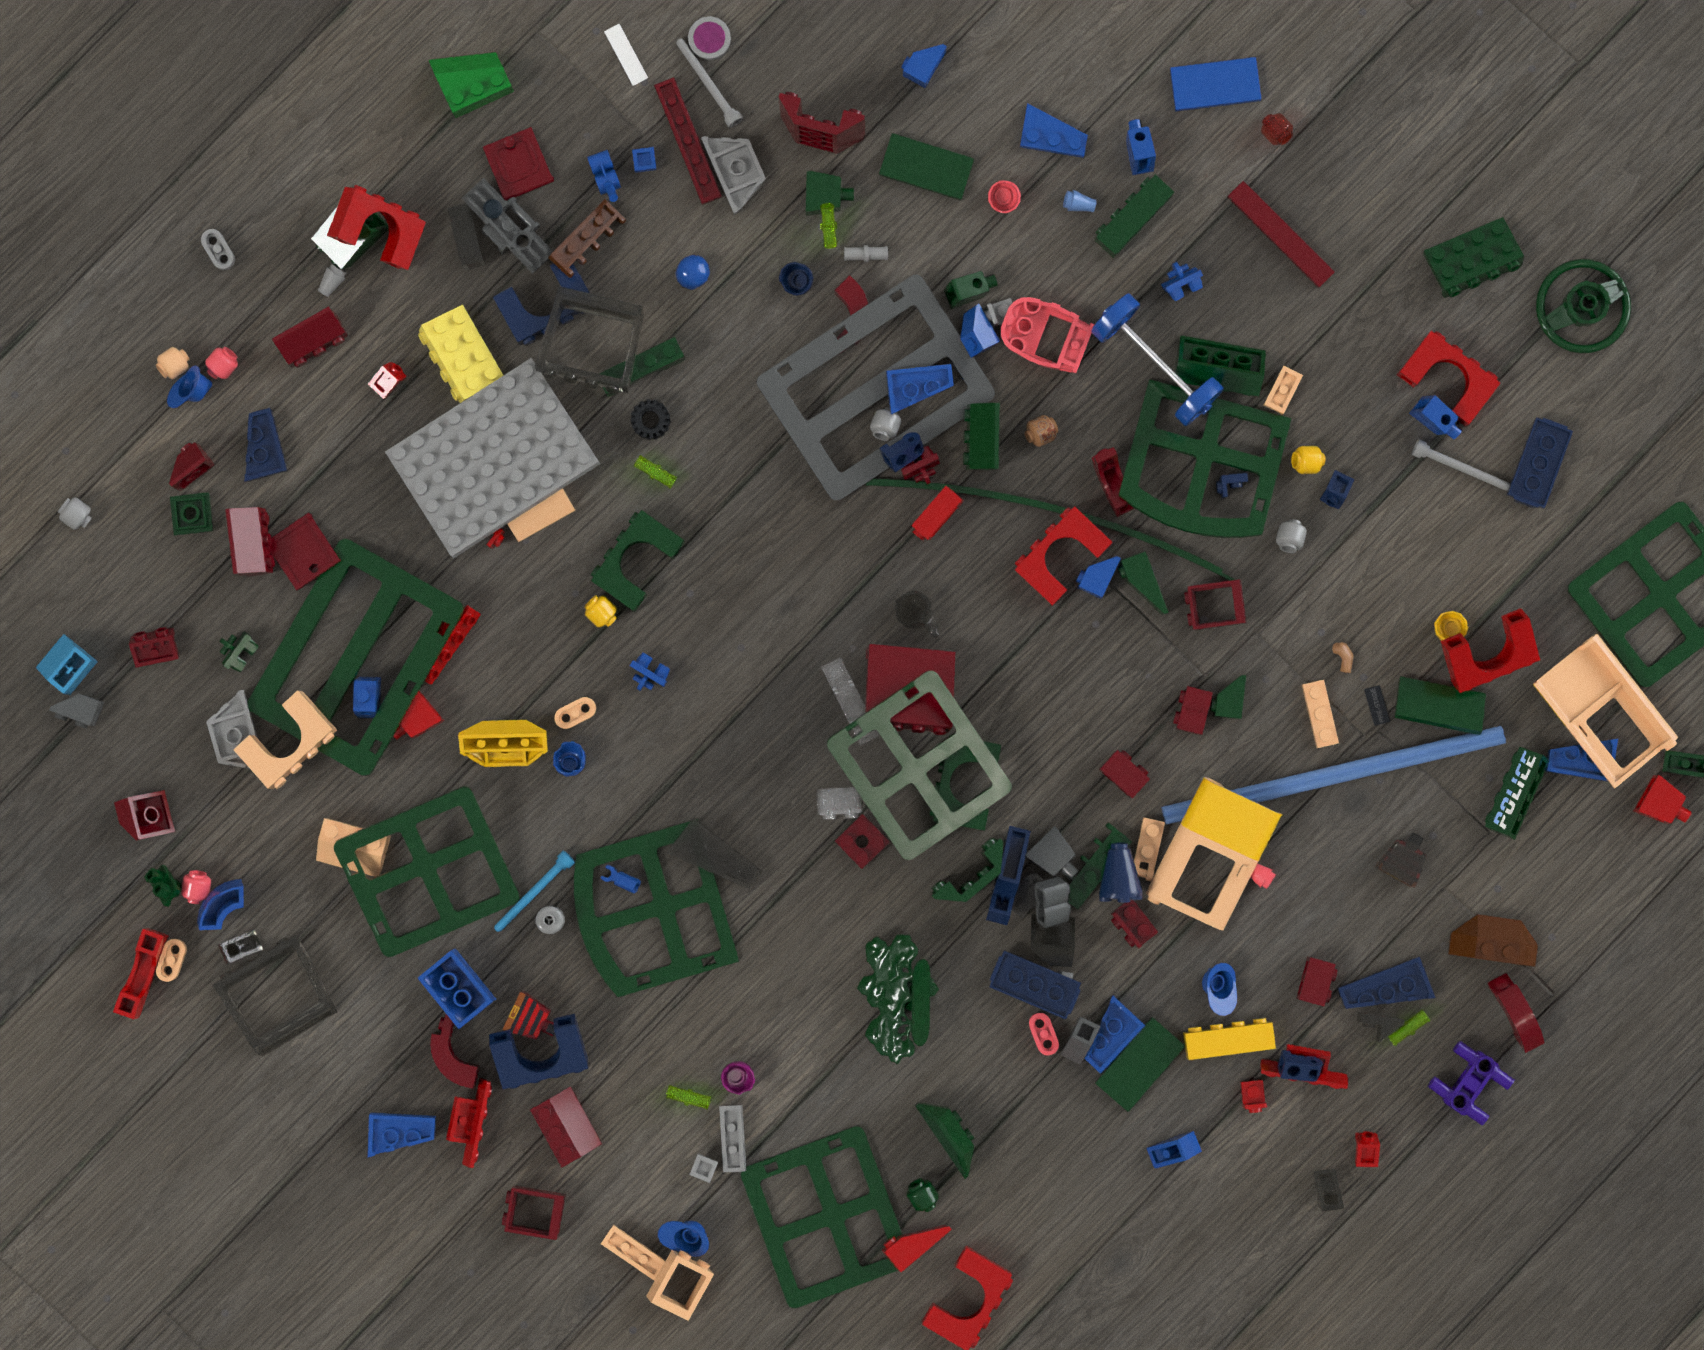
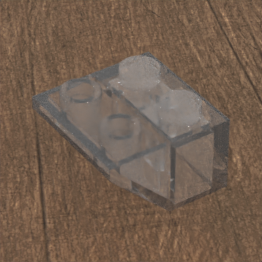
M855 787L817 789L818 816H822L823 820L836 819V815L844 814L845 819L858 818V813H862L861 796Z

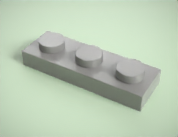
M743 1105L719 1106L723 1173L745 1172L747 1170Z

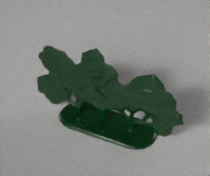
M903 934L896 935L890 947L879 937H874L872 941L866 944V961L871 965L874 973L864 976L857 986L860 993L867 996V1001L871 1007H878L880 1010V1015L870 1022L865 1036L871 1044L875 1045L880 1055L888 1056L890 1061L896 1064L900 1062L902 1057H911L914 1054L915 1046L913 1042L917 1046L925 1044L930 1029V967L926 959H920L915 964L914 969L911 968V963L918 954V948L911 941L910 935ZM907 968L909 973L903 972L902 969ZM910 980H912V995L907 985ZM908 1001L912 1002L911 1020L905 1014V1004ZM901 1017H905L906 1021H902ZM908 1024V1027H905L907 1031L899 1034L898 1028L901 1025ZM910 1032L912 1033L913 1041H911L909 1038ZM904 1035L907 1036L905 1041L902 1040Z

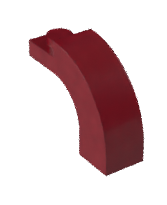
M850 275L834 290L835 295L847 306L850 316L868 304L863 289ZM846 329L837 337V339H840L848 333Z
M1114 447L1100 450L1091 458L1102 489L1116 517L1135 508L1118 496L1123 474Z
M1505 973L1488 982V988L1504 1010L1512 1026L1514 1037L1524 1052L1527 1053L1544 1044L1543 1034L1528 1002L1508 974Z
M445 1014V1017H441L438 1030H441V1034L434 1032L431 1035L430 1045L433 1060L439 1071L447 1079L460 1086L473 1089L476 1086L480 1065L464 1062L455 1055L451 1046L454 1023Z

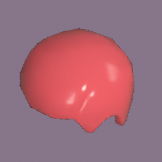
M1006 180L994 183L988 192V202L999 213L1006 214L1015 210L1021 200L1019 188L1013 182Z

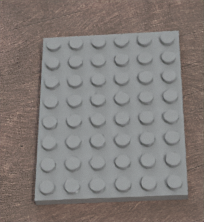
M532 358L385 451L452 558L457 557L600 464Z

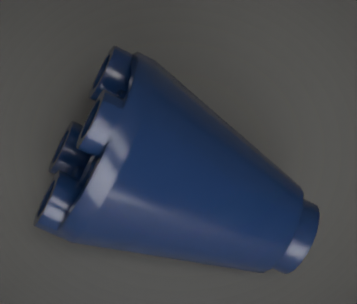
M1110 843L1111 848L1108 850L1099 890V901L1109 902L1112 899H1117L1119 903L1131 902V900H1142V887L1131 849L1128 848V843Z

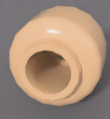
M171 347L157 357L158 363L156 367L164 378L176 379L188 370L187 361L190 359L183 349L179 351L177 348Z

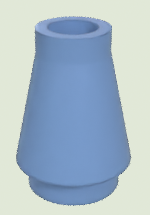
M1075 190L1066 192L1063 208H1067L1068 211L1094 212L1096 207L1095 199Z

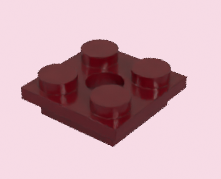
M863 814L835 840L861 869L890 842ZM860 835H865L869 840L865 848H859L856 845V838Z

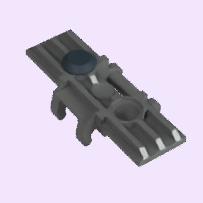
M485 178L462 197L463 201L486 224L482 228V234L486 238L489 237L498 246V251L502 255L509 248L532 274L553 253L549 246L535 233L540 224L535 222L519 206L515 197L510 198L508 201L504 200ZM511 209L526 224L527 228L522 231L507 216L506 212ZM529 238L527 246L520 247L517 245L520 239Z

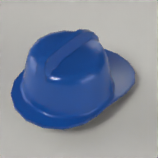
M192 366L170 389L167 397L168 406L177 408L185 401H201L212 387V382L200 373L198 366Z
M1216 964L1204 974L1202 988L1208 995V1002L1213 1012L1226 1016L1231 1014L1237 1004L1236 976L1234 969L1229 964Z
M691 1220L684 1223L670 1221L661 1225L658 1230L660 1242L669 1249L678 1252L682 1250L693 1257L702 1256L709 1249L707 1233L704 1227L696 1221Z

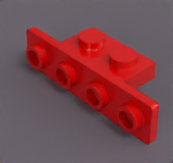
M468 605L464 608L462 616L426 677L425 682L432 685L438 678L454 652L476 624L481 615L479 612ZM443 622L438 634L443 636L449 624Z
M1287 1044L1286 1050L1291 1051V1054L1304 1057L1313 1056L1323 1062L1319 1079L1315 1082H1305L1312 1085H1327L1335 1089L1348 1088L1347 1074L1327 1071L1331 1057L1329 1051ZM1261 1059V1073L1268 1077H1280L1277 1067L1278 1062Z
M483 1078L479 1079L475 1099L455 1096L446 1137L448 1141L466 1143L462 1164L468 1168H473L474 1163L478 1160L479 1153L477 1148L483 1136L482 1124L487 1116V1100L492 1093L491 1081Z

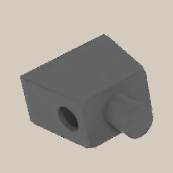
M1055 826L1025 855L1028 860L1054 878L1062 872L1071 880L1079 872L1070 863L1076 857L1075 853Z

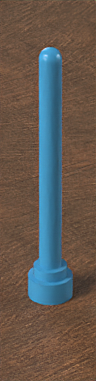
M563 850L557 856L556 864L494 926L495 931L501 932L562 869L570 868L575 863L574 859Z

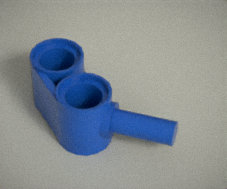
M608 150L588 156L587 158L593 175H595L600 194L607 193L611 202L617 201L618 196L615 190L621 188L615 169L613 170L614 166Z

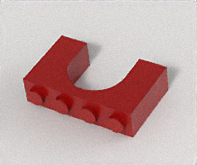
M354 185V188L345 187L327 236L343 244L355 246L365 220L371 214L379 212L384 216L389 227L388 240L380 261L397 269L408 270L426 222L419 219L420 215L409 210L405 212L401 210L402 206L390 202L388 204L384 202L385 198L382 196L367 194V189L357 185Z
M1430 331L1396 375L1414 388L1434 364L1446 362L1458 367L1465 378V390L1451 410L1459 417L1457 421L1466 427L1500 385V382L1491 371L1486 372L1480 368V363L1471 357L1468 359L1464 356L1461 348L1445 341L1446 338L1441 333Z
M1075 506L1072 510L1068 507L1060 515L1062 520L1057 525L1054 523L1050 525L1045 531L1047 536L1042 541L1038 538L1030 547L1032 552L1027 557L1023 554L1015 562L1017 566L1015 571L1052 606L1067 589L1050 574L1046 567L1045 555L1049 546L1058 539L1073 538L1082 543L1098 559L1113 543Z
M1521 608L1501 616L1506 634V642L1502 651L1490 660H1473L1469 643L1461 633L1440 641L1451 682L1459 693L1469 691L1476 686L1489 683L1493 679L1511 674L1515 670L1540 661L1530 618Z
M965 1246L955 1263V1267L975 1278L982 1285L985 1294L982 1306L974 1314L961 1317L953 1315L932 1303L922 1320V1325L960 1348L969 1350L970 1347L974 1349L980 1339L978 1333L981 1328L986 1329L991 1320L989 1314L992 1309L997 1310L1002 1301L1000 1295L1003 1290L1008 1291L1013 1279L1011 1278L1012 1273L970 1247Z

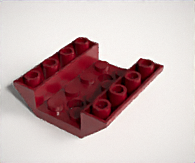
M792 92L779 93L781 118L796 143L838 154L864 139L865 115H862L861 111L856 109L843 110L840 125L836 126V123L833 121L823 120V122L814 120L815 118L811 115L802 114L801 98H798L797 94Z

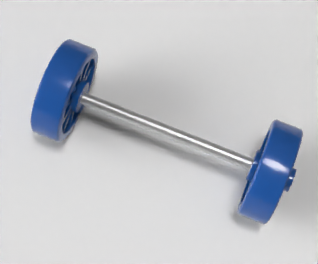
M1126 294L1102 313L1103 316L1093 326L1091 333L1101 343H1104L1122 329L1189 396L1175 413V417L1184 426H1188L1201 414L1205 415L1213 407L1211 404L1222 393L1224 387L1214 377H1211L1193 391L1126 324L1140 307V303L1131 294Z

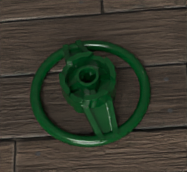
M1577 259L1559 265L1546 276L1537 294L1536 313L1542 330L1557 346L1575 353H1593L1609 347L1623 334L1630 319L1631 299L1623 279L1612 268L1598 261ZM1575 268H1591L1602 272L1612 280L1601 284L1590 281L1578 283L1568 291L1563 299V304L1546 316L1545 298L1547 291L1553 281L1564 272ZM1621 297V319L1615 330L1604 340L1594 344L1579 345L1568 342L1555 333V331L1573 324L1578 327H1588L1598 323L1607 315L1609 305ZM1583 299L1591 302L1590 309L1583 306Z

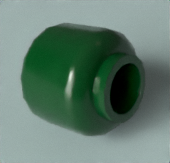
M919 1178L908 1185L906 1196L916 1211L929 1212L936 1207L935 1203L938 1201L939 1195L929 1180Z

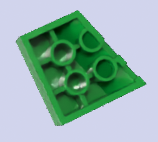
M496 52L429 60L455 118L514 92Z

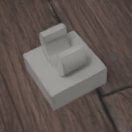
M698 1153L690 1175L710 1183L718 1161Z

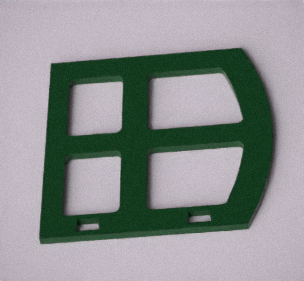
M1149 379L1118 496L1146 516L1184 532L1219 538L1261 536L1291 418L1216 398L1211 404L1213 407L1208 411L1202 439L1197 440L1157 429L1154 424L1162 398L1184 403L1189 396L1179 387ZM1231 416L1269 427L1271 433L1265 456L1258 457L1219 446L1217 441L1223 417ZM1273 438L1280 439L1278 450L1271 448ZM1150 445L1196 458L1183 510H1178L1163 503L1139 487L1143 465ZM1212 463L1223 464L1255 473L1259 476L1248 518L1203 517L1199 514ZM1257 500L1265 501L1262 512L1255 510Z
M698 819L576 855L574 899L580 932L596 969L617 997L739 962ZM687 839L691 842L703 885L694 890L670 895L657 849ZM639 854L642 858L653 896L652 902L597 917L593 900L594 868L598 865ZM706 902L710 906L721 949L695 958H689L675 913L677 910ZM653 917L659 918L671 958V964L626 977L609 953L602 939V933ZM714 955L716 963L703 966L701 959ZM649 975L651 982L638 986L637 978Z

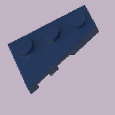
M267 408L249 413L244 482L287 472L272 409Z

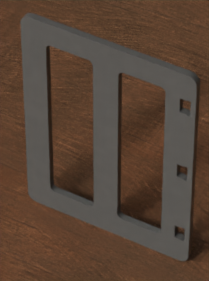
M912 275L762 373L756 381L759 390L829 497L833 500H841L889 468L878 448L845 471L839 472L820 443L822 437L888 395L886 371L932 366L942 358L948 357L967 385L966 391L887 442L886 444L889 447L902 440L903 436L911 432L918 433L924 445L964 418V409H967L968 404L988 403L995 396V390L974 357L971 358L960 339V335L920 275ZM901 289L904 296L893 302L890 296ZM910 306H916L933 332L934 337L810 420H805L787 393V388ZM845 326L848 333L837 339L833 333ZM789 363L792 370L781 377L777 370Z

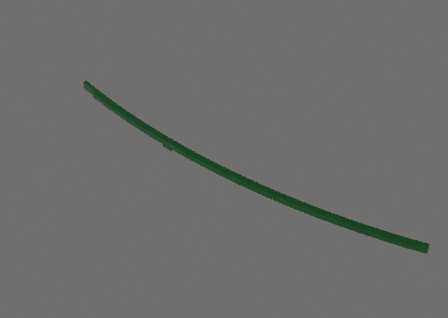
M871 479L866 483V486L904 487L942 491L945 486H948L955 493L1013 502L1062 514L1067 509L1020 496L949 484L930 483L927 485L921 481L916 483V481ZM1082 513L1093 524L1159 547L1229 581L1235 580L1222 573V568L1180 548L1125 526Z

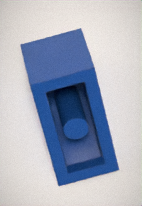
M942 44L913 52L911 58L907 56L901 67L904 69L903 76L926 88L945 55L947 46Z
M980 304L968 310L963 316L960 339L971 358L989 350L1000 342Z
M1116 556L1088 566L1085 571L1081 570L1076 580L1079 583L1078 589L1101 599L1121 558Z
M1194 1131L1174 1136L1146 1148L1154 1168L1186 1161L1202 1152Z

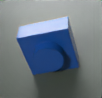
M654 147L632 150L635 173L657 170Z

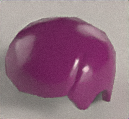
M743 1061L731 1062L722 1070V1085L728 1092L737 1095L751 1091L755 1083L754 1071Z

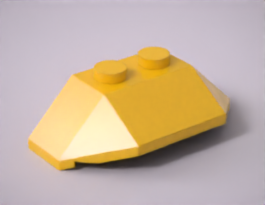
M527 720L481 721L458 734L460 754L469 757L484 767L529 766L542 754L548 752L546 730Z

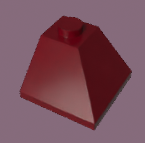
M195 442L193 444H186L181 448V453L177 455L169 484L179 491L184 490L215 465L201 446Z
M165 790L132 796L114 802L119 824L136 841L175 832Z

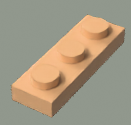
M1324 680L1303 684L1302 689L1316 748L1338 744L1339 741Z
M615 1225L612 1226L601 1245L654 1281L666 1261Z

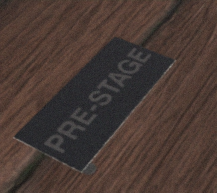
M1380 685L1364 689L1374 726L1390 722Z

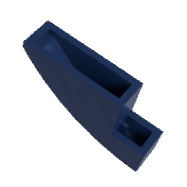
M1009 826L1002 853L1001 873L996 877L986 917L988 921L1007 925L1009 922L1031 831Z

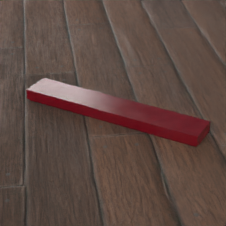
M673 77L655 84L654 87L701 204L704 205L722 198L675 78Z
M1244 181L1227 196L1318 288L1335 273Z

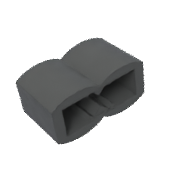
M1060 877L1035 884L1036 917L1038 923L1044 928L1069 920L1071 907L1067 901L1070 888L1068 883Z

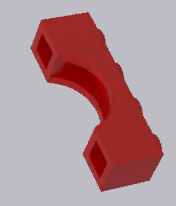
M150 928L142 929L135 949V961L129 978L119 993L113 1010L114 1013L131 1019L140 1018L163 947L169 935Z

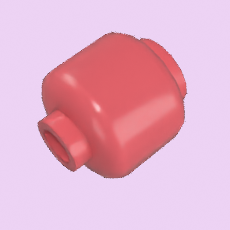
M227 347L216 348L205 361L208 368L207 373L214 379H227L238 366L237 355Z
M192 870L183 877L181 895L188 899L189 903L200 904L201 901L208 897L211 879L207 876V873Z

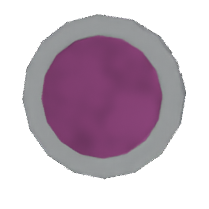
M712 16L702 17L695 21L689 30V47L696 56L704 60H716L725 55L731 43L730 30L726 23L719 18Z

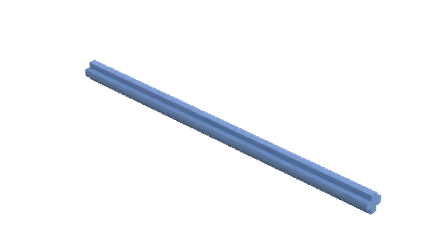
M1502 726L1482 730L1480 735L1468 733L1230 791L1258 803L1505 744L1506 739ZM1192 800L1161 807L1165 824L1182 821Z

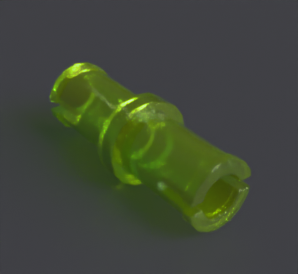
M824 203L820 206L822 215L820 229L823 231L824 248L831 249L837 247V222L834 217V204Z
M642 455L638 457L633 466L648 474L650 479H656L669 487V489L672 488V485L678 478L662 469V465H656Z
M1421 1009L1420 1012L1409 1020H1403L1402 1025L1387 1034L1393 1045L1397 1046L1398 1043L1409 1035H1415L1416 1030L1431 1020Z
M669 1085L666 1093V1099L683 1102L685 1106L690 1104L706 1110L709 1109L712 1096L695 1093L693 1089L685 1090Z

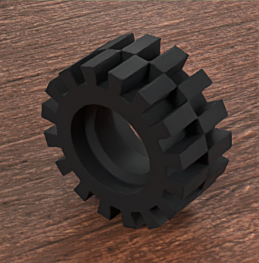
M646 399L647 401H641L639 405L634 407L630 418L631 424L636 434L641 438L656 440L658 437L664 436V433L668 431L670 415L662 403H659L657 400ZM647 412H655L659 416V422L653 428H648L642 423L643 415Z

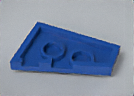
M1027 103L1020 147L1084 158L1087 134Z
M951 364L886 371L891 414L954 386Z
M1618 739L1600 741L1615 760ZM1580 745L1548 750L1547 759L1550 761L1545 770L1546 772L1608 782Z
M1112 996L1107 1011L1101 1020V1027L1094 1042L1084 1058L1100 1074L1104 1072L1145 1027L1114 996Z
M370 1113L368 1157L434 1140L436 1116Z

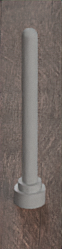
M678 39L676 42L677 46L724 112V121L727 126L732 128L743 120L742 115L738 110L731 109L683 39Z
M1418 439L1414 445L1411 455L1415 457H1429L1505 491H1508L1510 487L1509 482L1430 449V446L1425 441Z

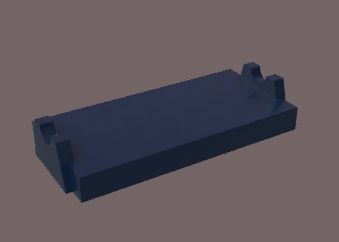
M1536 417L1534 419L1507 492V496L1513 497L1514 502L1524 504L1530 508H1545L1573 433L1572 430L1567 429V426L1546 418L1542 420Z
M1005 950L1002 957L999 956L989 986L992 989L1063 1019H1067L1068 1015L1072 1013L1081 991L1079 989L1081 982Z

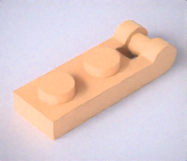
M1143 817L1134 863L1138 877L1145 878L1146 881L1151 882L1154 876L1165 822ZM1140 862L1148 863L1147 870L1139 868Z

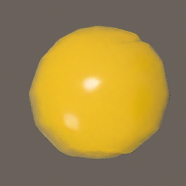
M1455 611L1444 612L1440 614L1434 623L1435 634L1441 641L1459 633L1465 637L1468 631L1467 620L1461 613Z

